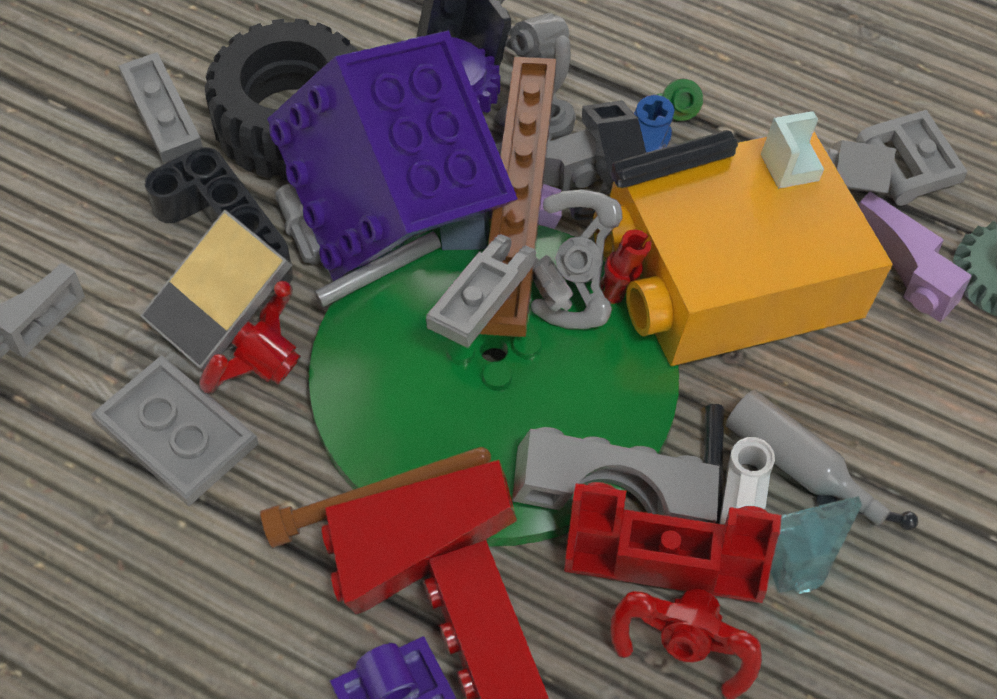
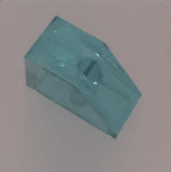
M859 496L782 515L780 535L770 571L779 593L793 589L797 593H806L817 589L826 581L861 509L862 503Z

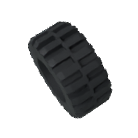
M296 18L295 22H285L284 19L272 20V24L262 26L259 23L250 26L249 32L244 35L239 32L228 41V47H221L214 56V62L210 64L206 73L205 96L216 140L221 145V150L228 158L235 159L236 164L243 169L251 172L254 168L257 175L270 179L273 175H280L282 180H288L286 164L279 147L271 139L269 122L267 120L277 109L259 105V103L276 92L300 89L335 56L358 51L355 46L350 45V40L338 31L332 34V29L324 24L317 23L314 26L310 25L308 20Z

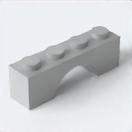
M550 427L530 429L518 446L512 497L514 502L560 510L574 494L576 483L606 482L618 485L631 492L643 504L647 513L710 523L717 522L719 466L703 463L698 457L688 455L671 457L657 454L656 450L650 447L635 446L626 448L611 445L608 440L600 437L581 439L563 435L562 431Z

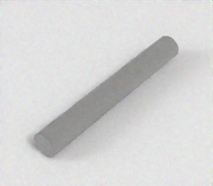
M432 231L314 291L315 296L321 307H325L440 248V240L436 233Z

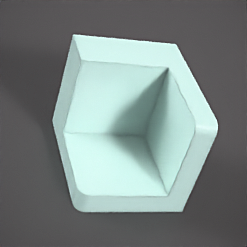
M813 111L773 119L761 156L778 189L816 182L822 176L824 168L810 144V139L818 122V118Z

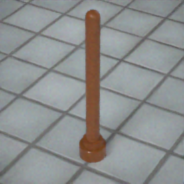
M478 447L295 510L291 506L282 508L280 504L261 510L260 516L266 537L272 548L292 542V536L300 534V528L327 520L325 507L490 462L491 454L488 449Z

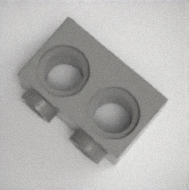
M841 140L834 143L833 149L829 148V150H826L848 189L872 193H888L896 148Z

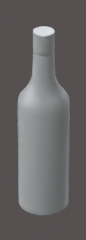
M752 390L747 393L731 412L726 426L742 439L756 437L767 442L774 451V464L811 493L841 498L859 512L864 513L867 518L878 526L890 514L891 511L876 499L874 500L869 493L853 481L848 472L845 459L840 453L758 391Z

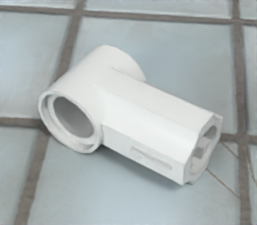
M746 437L739 440L733 446L725 474L726 483L719 524L725 525L730 507L756 506L763 509L766 508L770 474L775 462V455L771 446L764 440L756 437ZM741 465H753L758 471L746 470Z

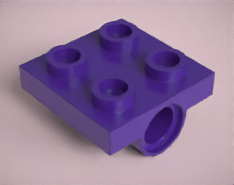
M424 636L401 647H398L396 643L378 646L364 654L357 661L355 669L330 680L332 690L337 699H456Z

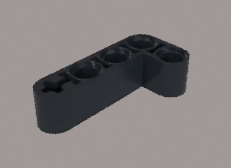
M209 147L194 149L155 168L145 178V188L154 216L159 221L176 223L202 210L213 225L221 213L226 210L291 263L286 241L217 150ZM292 266L280 281L291 283L293 279Z

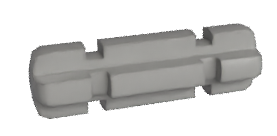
M547 255L541 259L536 257L532 280L544 301L553 312L560 308L567 311L573 305L570 301L573 292L558 271L551 257Z

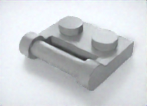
M927 110L867 127L856 138L858 143L886 147L884 145L885 142L892 141L913 173L914 177L906 179L894 160L889 184L891 187L890 195L899 206L912 202L917 196L962 183L968 172Z

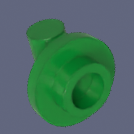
M685 78L670 82L663 93L657 94L669 99L674 107L673 119L680 121L689 120L696 116L703 105L701 88L694 81Z

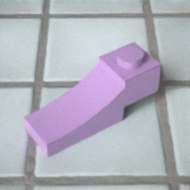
M869 192L860 201L859 208L890 258L892 266L896 269L907 288L903 298L911 302L920 312L930 315L941 323L960 302L972 275L938 254L944 239L872 192Z

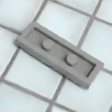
M158 52L119 65L125 85L163 163L203 147L201 138Z

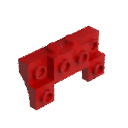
M593 482L588 485L575 484L564 572L681 591L701 589L714 596L763 603L767 592L773 556L780 535L782 515L768 513L765 509L756 506L730 507L725 525L626 510L624 506L627 491L615 489L613 486L602 482Z

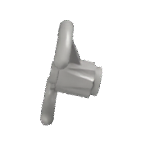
M498 0V2H499L500 4H502V3L505 1V0ZM546 13L517 22L515 26H511L508 33L511 36L507 37L505 46L515 51L519 57L554 59L555 54L556 78L554 93H556L563 85L568 74L571 59L567 23L563 18L553 13Z
M583 189L568 190L545 198L543 208L548 213H555L567 208L586 207L594 209L597 213V217L580 237L569 238L560 245L556 255L558 271L566 280L576 284L587 307L582 312H569L563 309L553 312L549 309L544 299H535L531 304V310L546 322L566 329H589L604 325L612 311L610 301L605 298L600 288L605 239L622 221V208L617 200L600 192ZM599 229L600 232L597 235V240L595 244L590 239L594 235V233ZM592 281V294L589 293L585 283Z

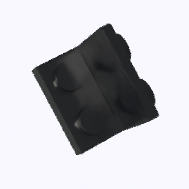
M423 0L416 37L449 30L451 37L470 42L478 49H484L485 57L493 56L494 65H499L500 68L508 33L511 29V17L498 0Z

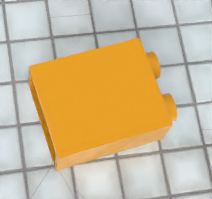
M815 132L812 134L810 144L824 168L820 180L816 182L778 189L761 156L767 137L739 142L734 156L625 188H618L615 182H613L610 197L617 200L621 205L622 221L605 239L603 260L606 262L608 256L612 252L617 251L625 232L637 229L649 236L645 242L651 241V250L642 262V273L638 280L631 281L628 284L626 293L627 307L632 324L641 336L656 335L670 366L863 319L867 316L893 264ZM596 211L594 213L593 220L597 217ZM599 229L594 233L595 244L597 240V235L600 232Z

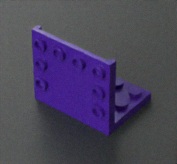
M449 30L335 56L267 118L271 139L279 147L286 164L287 178L297 191L303 206L304 220L314 233L316 241L320 246L319 255L321 262L329 270L333 281L369 264L415 234L509 205L518 199Z

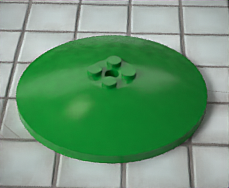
M539 225L536 257L541 259L547 255L551 257L557 267L556 255L560 245L575 236ZM440 228L413 236L378 257L377 259L432 231L436 233L441 243L440 248L332 302L319 326L313 344L309 367V390L312 412L318 435L328 457L353 490L478 447H484L491 454L490 462L500 461L512 498L518 446L530 429L550 427L562 431L563 435L581 439L600 437L608 440L611 445L626 448L645 446L656 450L657 454H661L673 426L679 396V366H670L655 334L641 336L636 331L628 312L626 294L621 302L611 304L612 311L604 325L589 329H566L550 324L532 312V302L535 299H544L532 280L526 337L479 334L467 348L428 329L427 314L478 252L483 253L485 250H442ZM603 260V266H602V271H601V278H602V277L604 276V274H605V269H604V267H605V262H604V260ZM565 279L573 292L570 298L573 305L567 311H584L587 306L576 284ZM592 281L585 283L590 294L593 293L591 289ZM491 348H498L503 350L507 356L501 361L490 362L482 357V353ZM606 483L613 486L615 489L627 491L626 498L631 494V492L624 489L623 487H620L612 483ZM574 494L560 510L512 501L517 521L487 538L488 546H516L536 543L569 533Z

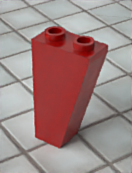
M500 461L489 462L325 507L328 524L322 526L321 530L328 554L335 555L338 571L331 573L335 597L338 602L344 601L355 614L366 612L429 574L430 558L484 541L516 522L517 518L507 478Z

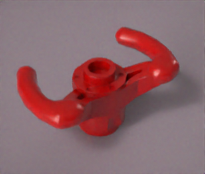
M277 282L274 286V295L260 312V321L255 326L248 321L234 337L232 344L237 349L233 354V359L228 361L226 356L222 354H216L211 358L199 381V387L203 392L211 394L220 387L223 381L250 372L256 373L267 383L272 380L279 385L292 371L301 356L295 352L297 347L281 335L279 319L292 296L293 288L289 282Z
M688 590L683 594L682 598L675 599L674 603L653 597L645 592L632 591L627 593L615 608L611 619V639L618 657L627 658L632 654L633 644L630 637V622L632 618H641L645 623L661 631L662 645L668 654L677 660L690 663L702 661L711 651L738 656L742 661L739 670L733 677L723 683L721 687V693L726 699H735L749 690L759 675L762 663L759 640L745 630H739L722 622L723 616L720 615L719 601L714 595L705 590Z

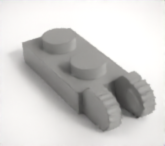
M497 235L483 253L478 252L430 310L426 317L427 328L468 348L520 281L530 272L535 263L536 250L526 245L525 247L523 246L507 265L502 263V261L508 256L512 241L507 236Z

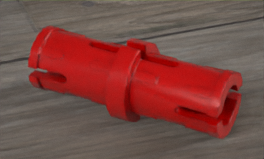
M633 229L625 232L617 251L612 252L605 262V274L600 280V288L605 298L611 304L621 302L627 292L628 284L631 281L638 280L642 273V262L652 246L651 241L645 242L649 236L643 231Z

